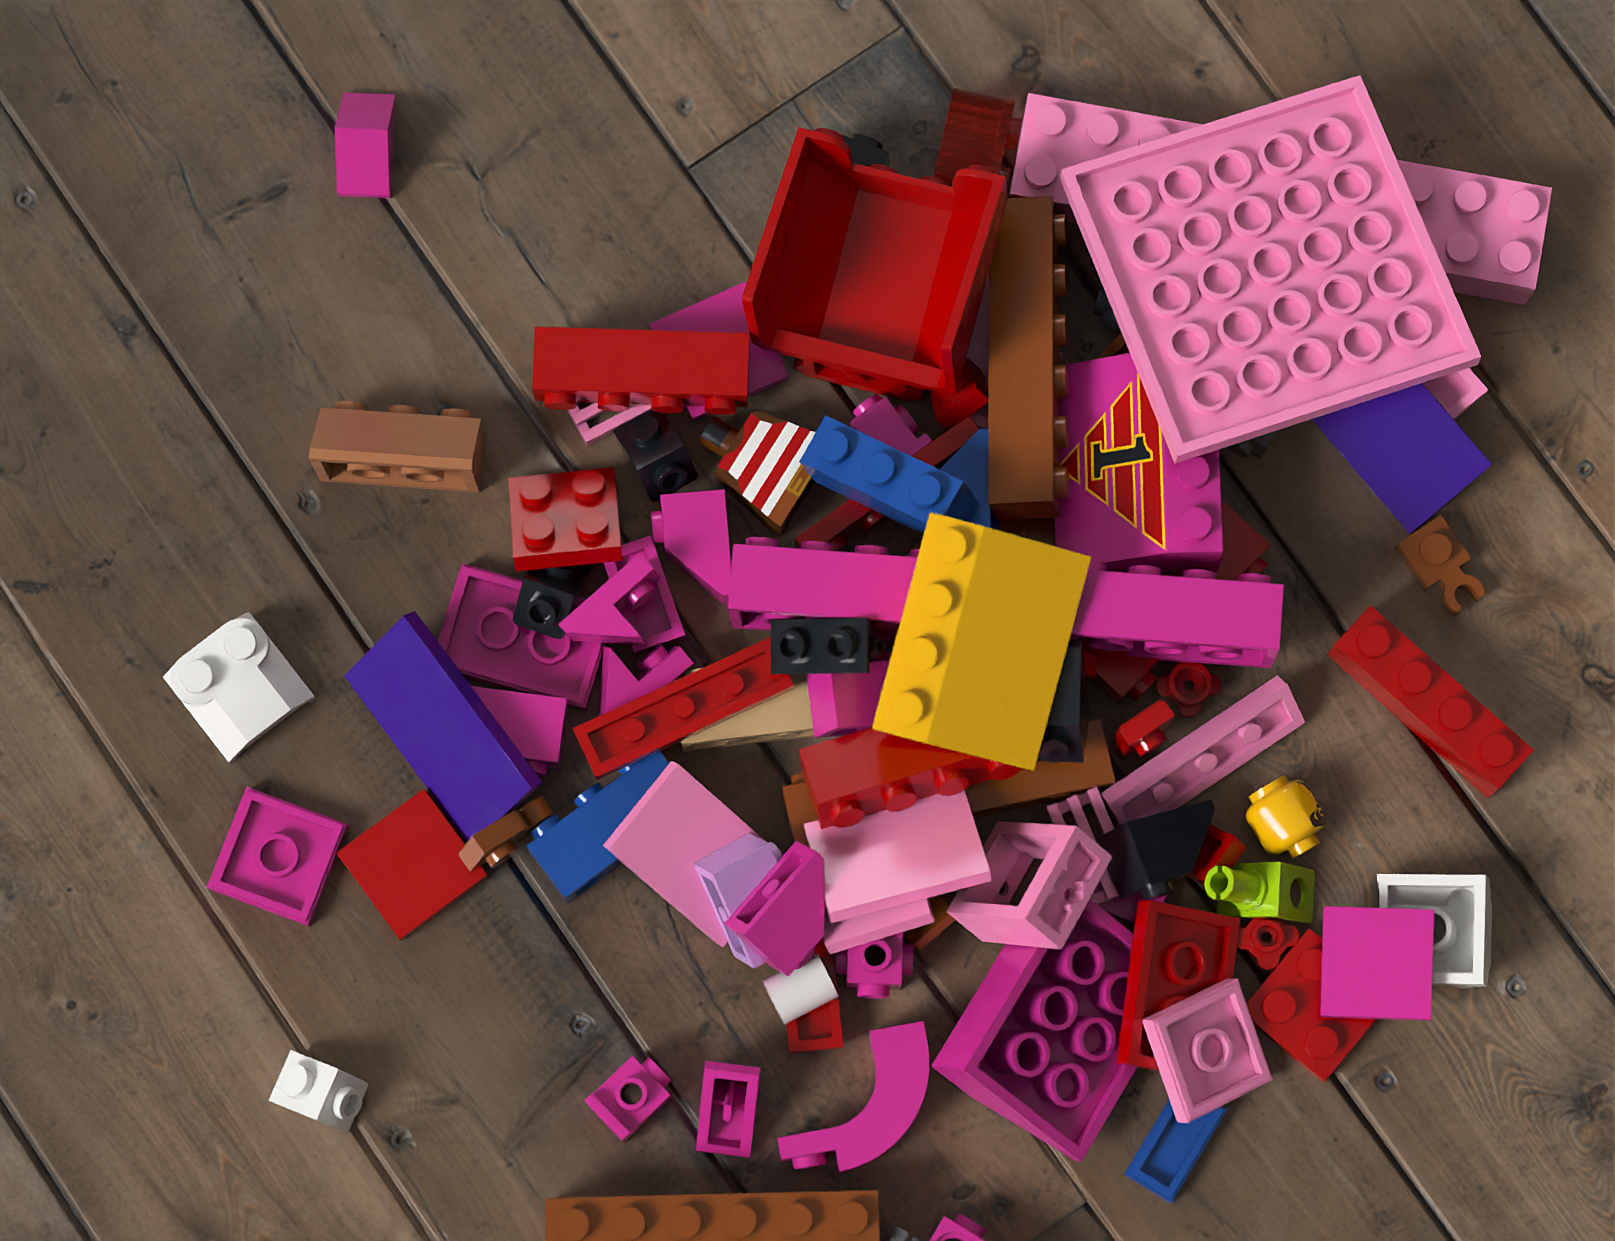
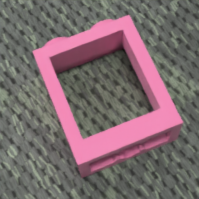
M997 821L983 846L992 881L958 890L947 913L982 942L1062 950L1112 856L1077 826ZM1033 859H1044L1019 906L1008 905ZM1004 885V892L1000 895L999 891ZM1067 888L1070 891V897L1068 900H1066L1064 897V893Z

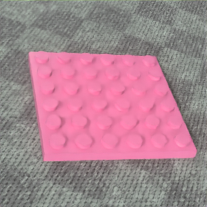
M1360 75L1061 169L1059 179L1175 464L1476 366L1481 359V354Z

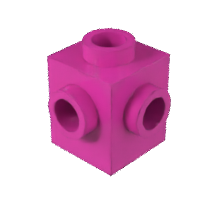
M903 932L837 952L836 974H846V989H857V997L873 999L890 998V990L901 989L902 976L913 975V944L903 943ZM877 946L883 949L886 955L885 961L878 966L868 964L864 958V953L868 948Z

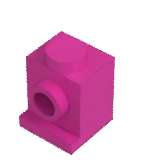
M879 394L869 397L853 411L856 418L851 420L850 427L910 456L932 442L926 433L917 439L914 434L919 429L908 411L902 405L894 409L886 397L882 399Z
M632 1055L584 1101L625 1144L671 1099V1095L664 1089L671 1080L651 1058L648 1057L640 1064ZM629 1084H635L642 1090L640 1101L633 1105L626 1104L621 1098L623 1088Z

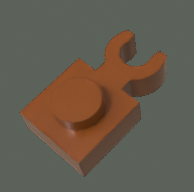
M1442 515L1430 521L1394 547L1424 591L1436 583L1440 585L1443 590L1441 595L1442 604L1445 610L1452 616H1456L1462 611L1460 603L1455 599L1456 589L1465 588L1469 590L1476 601L1484 597L1485 589L1482 583L1476 577L1464 574L1460 569L1472 558Z
M540 796L526 804L519 811L516 812L514 810L472 835L458 855L470 872L488 862L491 868H495L518 851L515 845L516 841L530 835L537 826L551 817L554 812L544 797Z

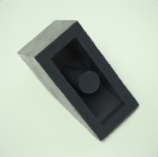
M1069 639L1037 761L1052 763L1084 762L1090 709L1082 640Z
M1212 799L1127 821L1098 837L1101 847L1112 856L1108 867L1120 899L1142 894L1144 900H1154L1175 891L1173 882L1193 871L1215 812Z

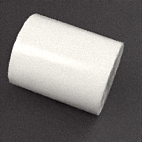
M817 953L803 967L794 970L789 977L778 972L763 980L764 986L784 1024L839 997Z

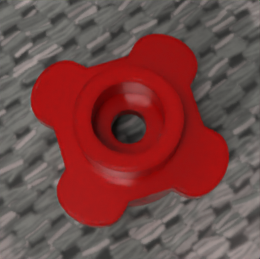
M1176 661L1177 666L1172 672L1158 679L1156 684L1157 692L1161 697H1169L1179 706V712L1182 716L1187 718L1196 717L1201 711V704L1209 696L1219 693L1221 680L1216 674H1210L1200 663ZM1191 681L1194 684V688L1186 690L1184 682Z
M1277 917L1253 918L1246 927L1239 928L1237 948L1246 950L1251 957L1257 959V964L1260 968L1271 970L1278 966L1279 956L1287 947H1293L1298 942L1299 932L1294 925H1286ZM1268 932L1271 935V940L1264 942L1261 939L1262 933Z

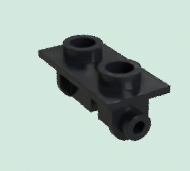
M870 618L771 620V674L870 673V663L874 662L876 657H882L885 652L884 638L870 630Z

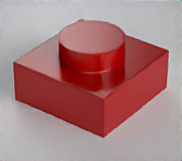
M969 358L965 360L957 393L942 395L936 391L928 390L935 419L947 430L966 417L971 416L988 403V391L982 370Z
M1210 824L1193 871L1185 876L1205 886V878L1210 869L1214 866H1221L1222 868V865L1232 869L1247 847L1236 836Z

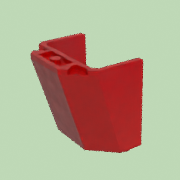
M798 127L742 296L751 343L764 351L779 352L796 358L793 368L807 377L904 401L919 400L922 391L925 389L936 391L942 395L957 393L1008 200L1006 176L999 175L995 170L987 166L970 165L968 169H961L955 173L953 187H951L939 178L932 176H922L920 179L898 174L893 168L882 164H871L869 167L853 163L851 148L844 142V137L838 132L827 128H816L813 131Z

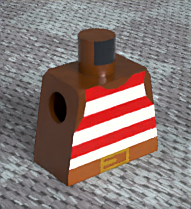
M759 410L751 412L741 430L714 416L705 428L699 443L723 457L715 470V482L772 532L781 537L815 483L799 461L816 432Z

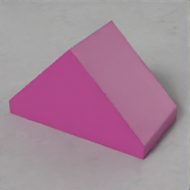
M343 92L335 124L337 195L339 197L391 198L396 94Z
M705 1061L696 1151L750 1158L761 1068Z

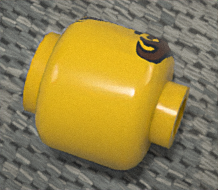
M1283 775L1249 796L1252 805L1246 811V820L1267 853L1278 855L1288 851L1291 858L1294 859L1320 843L1315 833L1324 827L1326 816L1304 781L1292 780L1289 782L1287 777Z

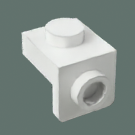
M290 1050L269 1101L346 1133L361 1109L362 1099L367 1090L368 1083L338 1068Z

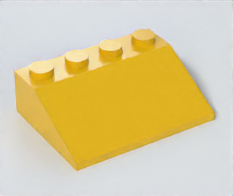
M930 512L872 729L1034 771L1091 556Z

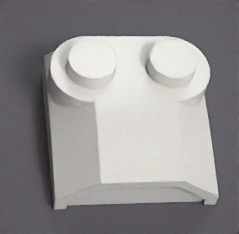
M250 612L225 623L178 659L163 676L230 764L236 760V757L243 750L304 704L316 699Z
M1377 874L1379 908L1434 910L1432 986H1453L1460 989L1472 988L1474 986L1487 987L1491 966L1492 902L1489 877L1486 875Z

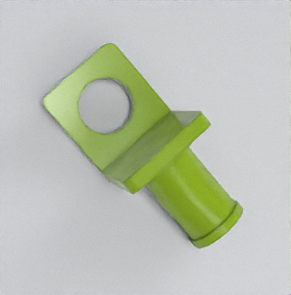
M1283 862L1236 863L1232 869L1223 865L1222 868L1221 866H1214L1206 875L1204 882L1205 890L1209 897L1218 900L1217 914L1236 918L1277 917L1299 923H1311L1313 920L1315 872L1312 869ZM1294 879L1298 881L1301 889V899L1297 908L1293 906L1290 898V888Z

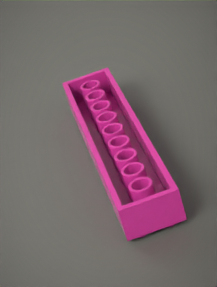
M747 538L746 545L733 544L728 611L732 627L736 629L771 631V620L870 618V630L874 631L876 635H881L884 640H896L920 549L911 550L909 557L888 555L887 548L874 545L856 546L855 553L833 551V545L826 542L804 541L801 542V547L798 549L779 547V541L771 538ZM1090 561L1070 639L1082 640L1084 644L1090 638L1089 646L1092 648L1108 651H1128L1127 656L1160 658V660L1177 662L1258 668L1272 667L1280 650L1284 584H1271L1270 576L1252 573L1238 575V581L1217 580L1215 572L1199 569L1183 571V577L1161 575L1160 568L1145 565L1130 566L1128 573L1106 571L1107 565Z

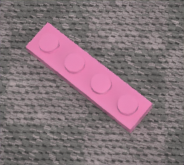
M1278 675L1100 793L1116 827L1127 821L1179 808L1306 723L1288 684Z

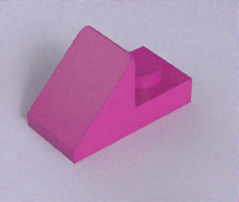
M639 553L558 625L572 641L647 645L645 640L620 612L627 606L634 610L645 603L656 591L653 583L660 576L642 554Z
M660 644L637 663L641 671L634 676L615 652L605 646L603 650L598 716L671 683L694 663L680 646L672 644L668 649H665Z

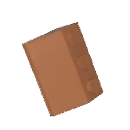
M339 401L335 403V408H320L310 445L309 460L321 482L479 493L485 430L480 418H473L472 412L463 409L441 410V416L422 415L419 408L407 405L388 406V412L367 411V406L362 403Z

